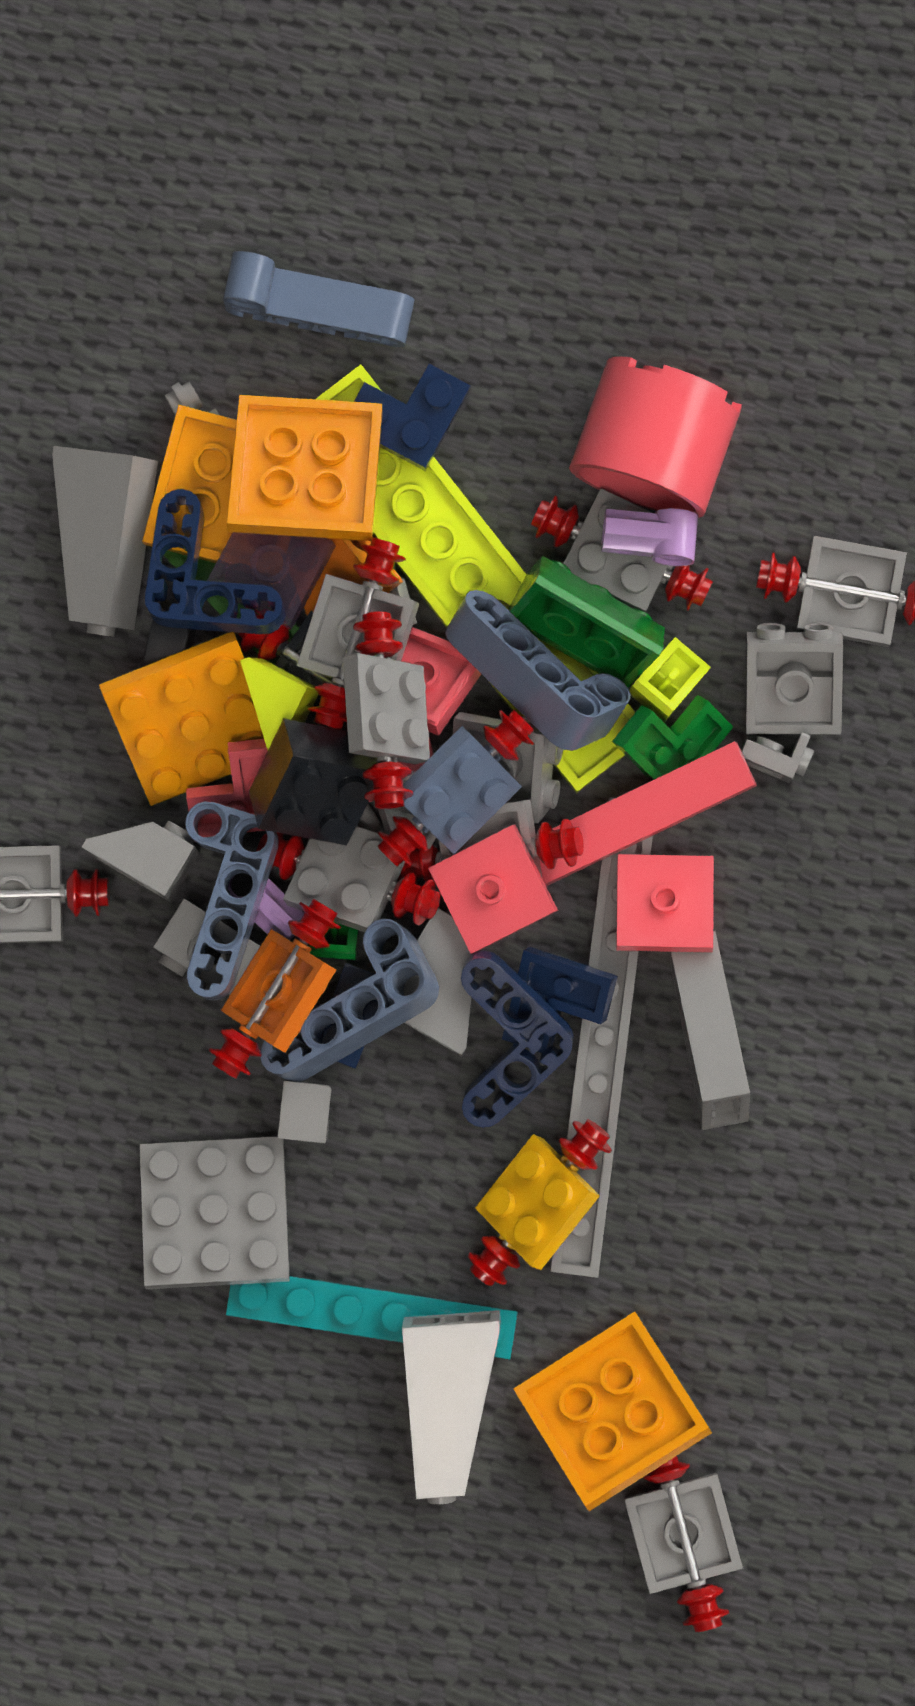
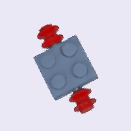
M499 710L502 722L496 728L487 725L483 726L485 739L492 745L491 747L487 744L483 747L461 726L403 784L404 788L413 791L412 797L404 799V806L414 815L411 819L414 823L412 824L406 817L393 816L396 828L390 834L377 832L383 839L377 847L394 865L398 867L405 861L411 867L412 862L409 855L416 848L428 851L427 838L420 832L421 829L425 834L430 831L443 845L455 854L522 787L499 764L498 761L501 758L497 755V753H500L507 760L518 761L519 757L516 748L522 742L534 745L533 741L528 737L534 729L515 710L508 716L502 710Z

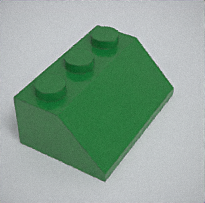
M541 556L526 574L508 609L535 637L598 674L604 673L617 677L627 687L660 656L663 650L665 627L654 622L649 614L640 609L625 605L612 597L611 593L604 587L586 582L573 574L565 564L549 560L544 556Z

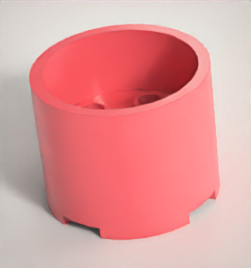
M632 357L609 358L569 467L571 473L598 490L602 488L639 506L654 511L669 508L684 509L696 513L698 518L703 517L738 421L742 404L732 402V405L728 404L725 401L727 391L685 371L664 365L663 369L653 366H644L643 369L635 367L637 361Z

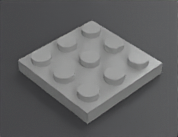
M260 1137L140 1144L145 1289L290 1281L284 1139Z

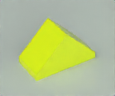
M675 637L661 652L660 656L635 681L629 691L634 699L652 710L665 723L711 667Z
M248 657L240 660L266 747L269 750L283 718L305 723L310 713L307 709L308 707H313L319 694L314 690V685L261 658Z

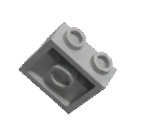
M764 623L757 626V632H747L746 734H801V732L806 734H841L842 632H833V626L824 623L808 624L804 627V632H785V626L782 624Z
M459 712L454 717L453 734L463 726L483 747L486 744L491 747L492 745L485 739L483 726L487 725L496 728L502 720ZM521 716L534 729L528 736L534 745L522 742L516 748L519 757L518 761L507 760L500 753H497L501 758L498 762L522 786L506 803L530 799L534 823H539L550 808L554 809L559 800L560 782L552 780L553 764L558 765L560 763L563 749L551 743L525 716Z

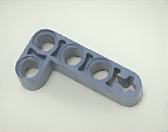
M236 251L232 254L223 297L226 311L235 316L243 317L244 313L253 314L252 319L285 326H289L290 322L299 323L298 328L331 335H335V331L345 332L344 337L393 347H404L406 345L415 301L413 297L401 292L275 268V262L272 259L245 251Z
M474 590L468 592L446 628V636L449 642L551 743L561 749L577 750L605 737L611 731L630 701L631 694L628 687L620 679L610 674H596L580 681L500 601L484 591Z
M204 801L196 804L188 812L185 823L187 832L198 845L225 855L190 960L187 980L194 993L207 1000H219L226 997L234 987L275 860L279 839L277 832L266 830L268 839L264 848L256 852L245 850L243 837L250 829L258 828L255 815L215 802ZM210 813L219 815L222 821L219 833L209 838L200 836L197 829L200 819ZM239 873L249 874L253 880V887L250 893L242 898L232 897L228 890L231 878ZM224 919L235 920L238 926L236 938L231 943H217L214 938L216 924ZM208 947L221 954L231 955L229 962L219 957L216 972L223 976L221 983H212L209 990H205L206 982L200 979V974L202 970L210 972L215 961V957L211 954H206Z
M380 919L368 926L364 933L363 945L376 974L312 1010L302 1025L299 1034L294 1038L286 1051L293 1050L289 1055L264 1041L261 1046L262 1056L260 1058L266 1070L284 1080L304 1081L430 1008L439 995V984L414 935L391 919ZM398 935L399 941L396 949L392 953L384 955L383 946L386 940L391 936ZM413 976H419L420 981L417 990L413 994L405 996L404 985L406 981ZM377 999L378 1010L375 1015L370 1019L364 1020L363 1009L365 1005ZM336 1023L337 1031L334 1039L329 1043L323 1044L322 1033L328 1025ZM288 1058H289L290 1063L287 1064V1065H284V1063H286V1062L288 1061Z

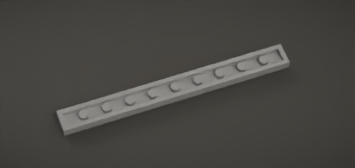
M653 836L601 860L588 966L617 975L618 978L607 1021L600 1025L583 1018L581 1019L567 1139H572L577 1133L572 1125L573 1121L584 1124L589 1119L609 1134L610 1138L606 1143L612 1151L611 1153L602 1151L597 1153L594 1157L598 1165L597 1170L579 1168L577 1171L600 1197L554 1253L550 1272L595 1278L599 1276L639 952L616 951L618 854L651 855Z

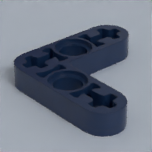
M178 489L167 493L161 499L158 507L145 592V605L152 619L161 626L249 634H270L278 630L285 620L286 611L282 598L272 587L196 580L204 526V511L197 496L191 491ZM181 505H187L191 513L184 515L181 529L184 535L176 534L177 523L173 514H171L179 512ZM179 547L188 552L186 562L178 568L171 569L162 564L163 555L171 548ZM167 580L173 582L172 591L179 604H171L169 611L163 612L160 604L157 602H163L167 598L168 586L165 581ZM219 595L228 600L227 610L222 615L210 617L203 613L202 607L208 598ZM237 598H242L241 600H242V602H243L244 607H245V608H249V609H241V608H240L241 618H237V615H238V603H237ZM262 601H268L271 609L274 611H266L264 619H257L255 611L251 609H258Z
M479 951L470 955L464 963L461 974L462 986L517 1041L473 1081L465 1091L462 1103L463 1115L474 1126L484 1128L498 1123L571 1054L574 1035L569 1024L498 955L489 951ZM477 966L480 970H485L488 966L492 968L491 980L500 990L505 982L510 984L502 990L496 1001L491 998L494 996L496 988L485 979L479 983L474 981L476 973L474 967ZM511 997H521L530 1004L531 1013L524 1019H514L506 1013L504 1004ZM543 1033L550 1037L558 1033L561 1035L560 1049L553 1045L549 1046L541 1054L540 1062L544 1064V1066H541L534 1054L543 1044ZM511 1062H523L530 1068L532 1076L524 1083H514L506 1077L504 1068ZM497 1083L502 1091L493 1100V1111L491 1112L486 1107L477 1111L475 1109L476 1095L481 1099L487 1098L495 1090Z

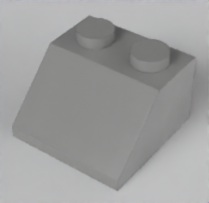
M167 821L164 828L154 822L88 838L82 845V848L92 857L171 903L200 856L199 851L193 846L195 841L188 832L170 821Z

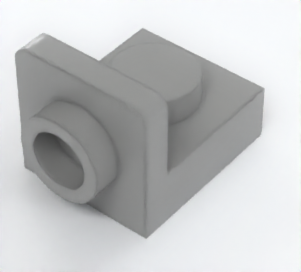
M801 732L790 757L782 754L784 749L782 745L764 737H758L756 742L747 739L741 752L749 767L790 783L795 773L804 776L814 750L806 747L811 735Z

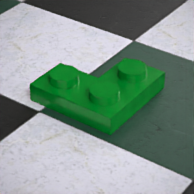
M697 695L671 728L652 710L641 705L612 742L650 781H653L713 752L732 730L733 726L708 700Z

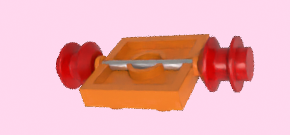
M315 899L312 900L309 907L302 902L299 903L305 912L300 921H288L292 934L300 938V940L295 938L292 942L271 929L221 1009L223 1013L241 1024L239 1030L242 1033L234 1028L222 1029L220 1033L225 1039V1043L221 1049L209 1048V1051L216 1056L212 1065L237 1079L240 1072L250 1076L251 1073L245 1065L250 1056H262L258 1043L250 1037L257 1039L259 1036L275 1048L286 1053L336 972V969L310 953L312 948L307 946L310 944L316 949L329 948L330 945L324 937L329 928L341 929V926L334 923L338 913Z

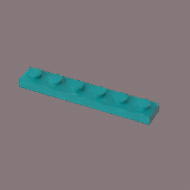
M290 1276L289 1282L230 1285L226 1315L403 1343L402 1325L404 1317L500 1310V1333L494 1357L511 1359L518 1311Z

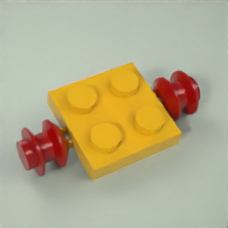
M589 1119L584 1124L573 1121L572 1125L577 1132L572 1139L562 1137L559 1139L561 1150L564 1154L562 1157L543 1138L533 1134L477 1204L475 1209L500 1234L499 1237L482 1236L481 1241L485 1247L484 1251L481 1254L472 1252L468 1254V1258L473 1263L470 1271L480 1281L488 1286H493L495 1282L506 1285L507 1280L503 1274L508 1266L516 1269L520 1267L517 1253L531 1267L542 1270L600 1197L577 1173L579 1168L597 1170L598 1165L594 1159L599 1151L611 1153L612 1151L606 1143L610 1136L599 1125Z

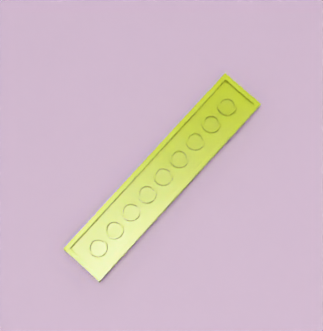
M360 364L317 397L316 400L354 402L364 382L380 391L382 390ZM380 447L373 535L375 538L400 546L398 555L405 557L406 561L396 562L397 566L447 628L466 594L474 590L484 591L492 595L509 609L526 573L434 457L426 471ZM537 638L580 681L598 674ZM492 685L511 711L515 710L520 716H524ZM629 704L626 705L611 731L605 737L577 750L563 749L560 763L554 766L576 794L626 756L612 740L635 714V711Z

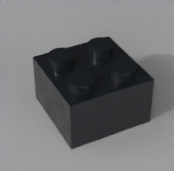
M283 718L249 790L258 829L347 846L369 800L364 798V794L374 789L373 781L364 778L363 772L373 764H376L377 758L349 753L348 731Z

